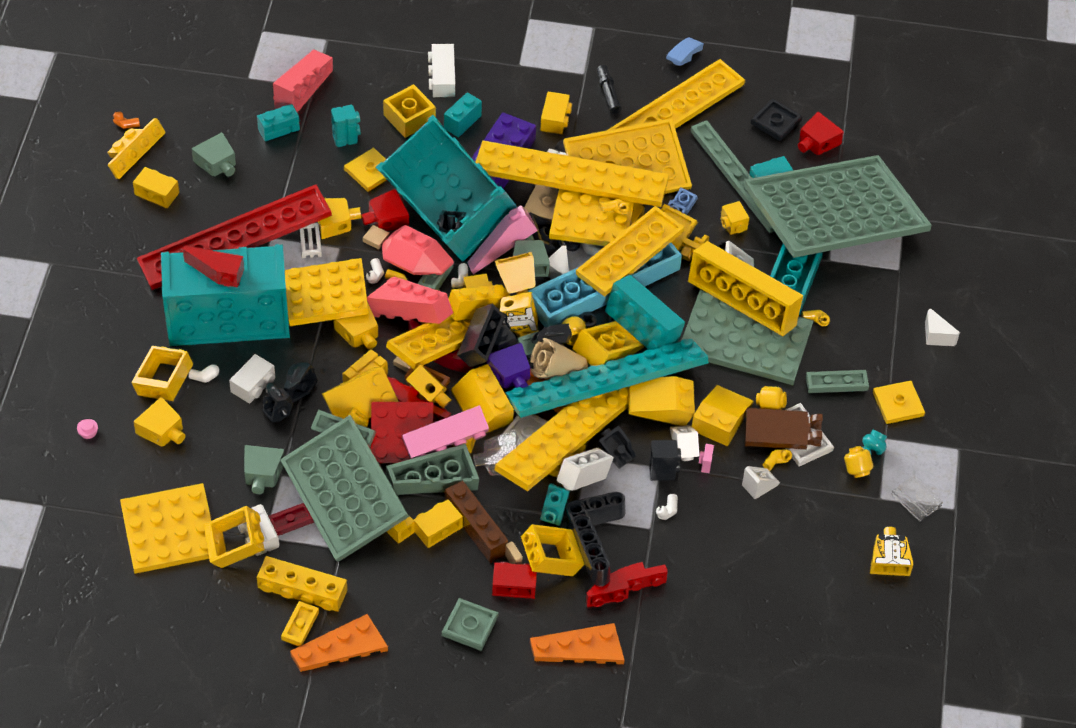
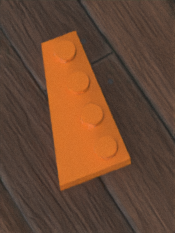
M368 614L291 650L290 654L300 672L327 666L335 661H348V658L369 656L370 653L376 651L386 652L388 651V646Z
M614 623L530 638L534 661L563 662V660H574L575 663L596 661V663L606 664V662L624 664L625 661Z

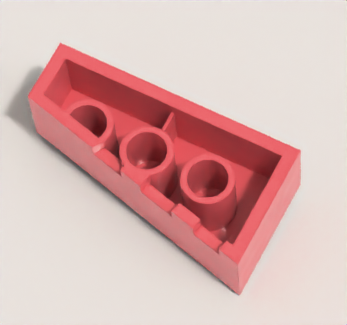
M313 49L273 83L275 109L292 104L296 112H298L333 71V57Z
M398 277L390 278L384 285L367 297L374 317L386 315L387 318L394 319L395 316H400L403 320L410 321L417 318L418 322L440 324L453 314L447 293Z

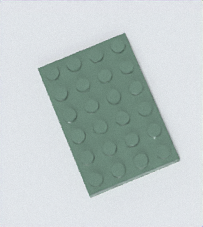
M700 290L682 340L692 338L706 353L710 363L794 385L813 326V320L798 317L797 326L786 335L781 336L709 293Z
M351 415L280 459L331 553L338 562L410 517Z

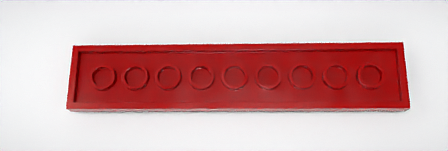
M315 184L137 258V261L151 290L162 286V252L181 253L183 252V246L206 250L238 249V247L255 248L332 216V213L318 186Z

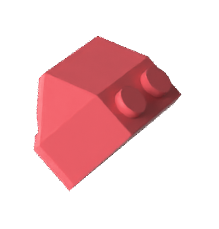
M407 225L394 231L382 243L383 260L413 275H442L454 264L453 259L436 239Z

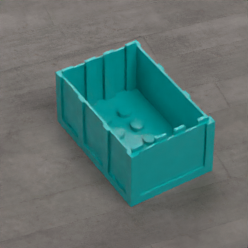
M432 115L427 119V123L383 163L380 162L376 168L463 262L483 244L501 220L511 210L518 207L501 186L498 187L485 169L470 157L455 137L452 138L438 119ZM442 210L466 212V216L461 220L463 225L456 232L452 229L447 234L439 231L437 220Z
M276 244L270 247H238V249L212 250L243 256L244 271L238 287H227L217 284L184 262L183 252L161 253L162 297L169 346L290 338L283 244Z

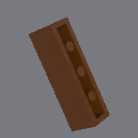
M462 480L445 489V501L449 500L463 516V528L488 562L492 563L505 556V546L508 543V539Z

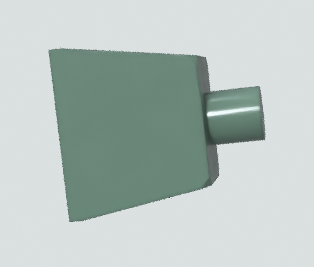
M222 132L192 148L193 161L210 175L217 176L224 173L229 177L234 174V166L236 165L235 153Z
M533 235L525 240L515 241L513 256L532 252L535 277H549L550 261L544 242L534 240Z
M245 445V482L247 485H252L251 491L253 493L262 494L265 487H274L283 469L280 459L285 457L284 449Z

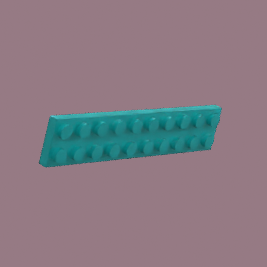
M692 338L683 339L681 342L666 344L657 349L646 350L636 355H628L625 358L611 360L598 366H590L584 370L572 371L569 374L552 377L546 381L534 382L525 388L517 387L505 393L515 412L522 418L709 363L708 356Z

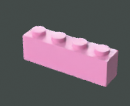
M479 405L403 434L402 439L410 459L445 450L452 445L466 444V440L473 437L475 440L486 436V432L489 431V427Z

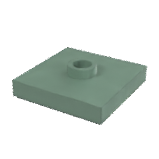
M459 598L442 630V636L482 651L499 613Z

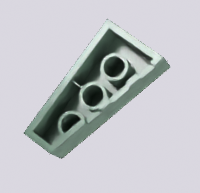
M466 444L386 467V476L397 495L445 492V489L462 480L471 491L478 490L479 477Z

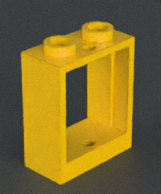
M152 346L131 383L138 396L156 399L162 397L164 400L174 401L193 366V362L188 352L182 349L176 350ZM160 363L176 366L168 382L152 379Z
M245 506L203 524L210 563L224 568L265 550L263 544L264 535L260 528L261 518L257 511ZM247 522L250 543L226 552L223 532Z
M532 524L521 536L532 572L574 576L585 565L573 530ZM541 543L556 545L560 559L546 557Z

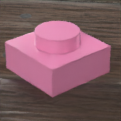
M706 444L705 452L700 451L699 463L702 464L701 472L710 473L714 445Z

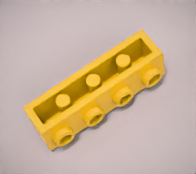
M268 556L265 557L257 575L258 588L264 592L277 593L288 599L294 598L309 605L320 606L328 611L334 610L338 612L347 593L346 579Z

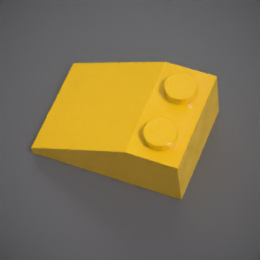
M614 321L581 330L572 349L577 354L586 358L587 363L591 366H598L611 360H618L628 355H633L644 348V345L618 322Z
M374 367L322 393L331 414L343 419L348 416L353 408L357 409L367 418H370L371 402H398L383 367Z
M675 376L659 377L629 386V414L686 426L695 414L693 381Z
M717 385L701 402L695 412L692 428L698 434L728 447L746 416L747 408H751L754 401Z

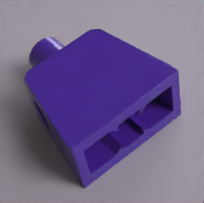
M522 343L489 355L486 365L490 366L503 388L507 389L513 386L515 388H525L528 386L526 381L530 379V365Z

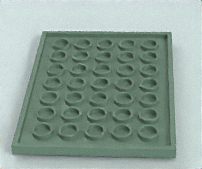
M879 155L745 179L743 184L793 258L927 232L931 230L932 226Z

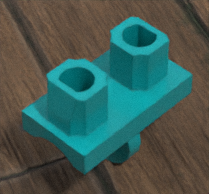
M550 483L540 520L560 526L570 490Z

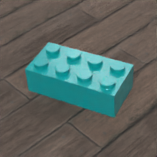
M783 244L770 277L803 295L800 315L823 252L793 258Z
M628 275L613 283L605 309L609 316L649 350L679 342L685 325L683 319L633 276Z

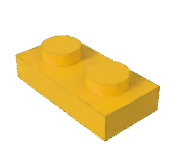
M299 601L281 635V640L296 646L303 645L319 614V608Z

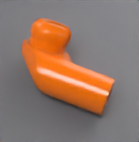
M115 112L113 114V122L123 129L140 127L139 118L126 119L123 117L122 112Z

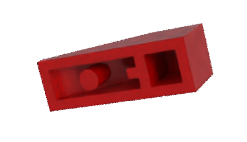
M183 246L184 262L217 284L227 287L239 286L244 271L243 256Z

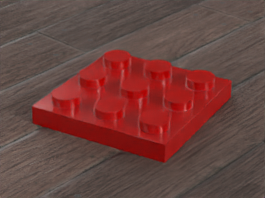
M371 402V429L376 431L371 444V450L379 464H395L410 460L402 435L433 423V402Z

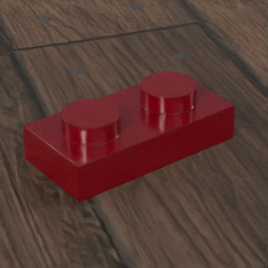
M304 503L268 516L278 536L314 523Z

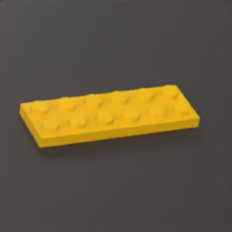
M654 206L576 269V275L605 297L611 292L614 282L632 275L684 232V226Z
M450 315L440 324H423L388 340L386 348L411 368L416 369L419 365L423 366L459 349L472 319L454 321Z

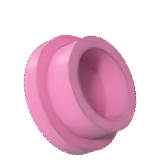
M92 419L82 420L77 426L78 434L85 439L93 438L98 431L97 423Z

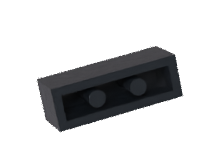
M493 303L475 310L457 353V356L469 367L487 362L505 319V315Z

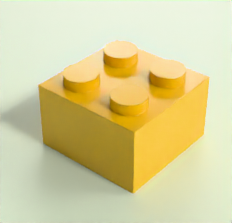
M414 84L383 100L384 116L405 138L416 133L428 122L427 119L432 115L436 117V107Z

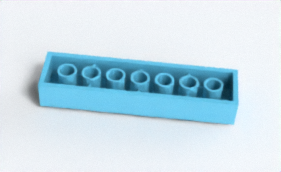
M670 243L631 276L645 287L680 270L682 255ZM576 269L528 290V292H532L538 319L544 327L560 325L569 317H580L583 313L592 312L605 306L610 296L609 293L604 297L576 275Z

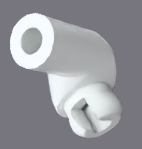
M378 258L371 260L370 264L373 271H370V274H366V279L371 284L377 283L384 275V270Z
M461 263L458 266V278L451 279L452 288L461 289L463 287V277L468 276L467 264Z
M210 365L202 371L191 369L189 379L205 383L209 382L218 375L219 367L217 365Z
M668 495L667 506L656 509L659 519L667 520L677 513V495Z

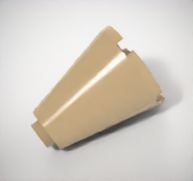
M543 338V342L538 341L536 343L530 360L531 363H534V369L531 368V372L538 378L559 377L572 371L588 368L586 358L547 338Z

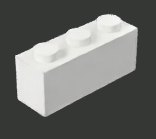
M432 44V52H428V63H432V65H429V76H432V79H429V90H433V97H455L454 44Z
M595 448L565 458L556 481L563 484V487L568 490H576L604 480L607 477L614 457L599 448Z

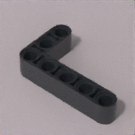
M611 492L571 501L566 506L567 525L569 529L573 530L592 583L597 586H605L610 582V562L594 525L619 520L625 516V496L621 492Z

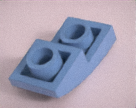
M688 37L677 44L668 53L666 59L672 61L675 65H683L691 61L693 54L703 50L704 43Z
M680 188L673 201H669L668 206L687 215L698 197Z

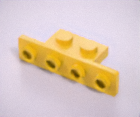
M157 118L152 119L143 129L131 128L127 130L124 136L116 141L107 152L113 158L108 163V167L116 179H120L165 134V130Z

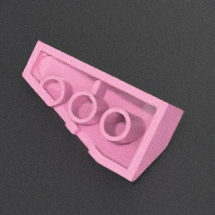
M523 206L511 210L467 262L473 274L515 246V241L525 240L538 231L529 212Z

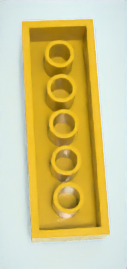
M708 241L693 251L688 282L781 336L786 335L797 326L803 299L802 294Z

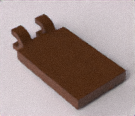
M747 408L745 446L807 450V445L821 447L823 414H813L808 417V412Z

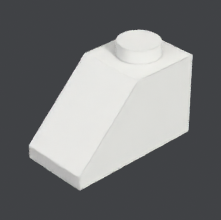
M690 425L670 427L672 440H677V448H681V460L690 461L694 457L699 456L698 432Z

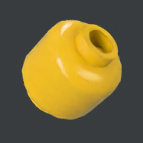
M569 317L561 323H569L572 337L567 344L570 346H574L581 330L586 329L585 322L579 317Z
M765 386L761 389L760 393H757L756 404L760 405V409L782 410L786 408L787 394L780 387Z
M861 446L850 448V453L844 456L847 472L850 475H854V478L869 475L874 467L870 451L862 449Z

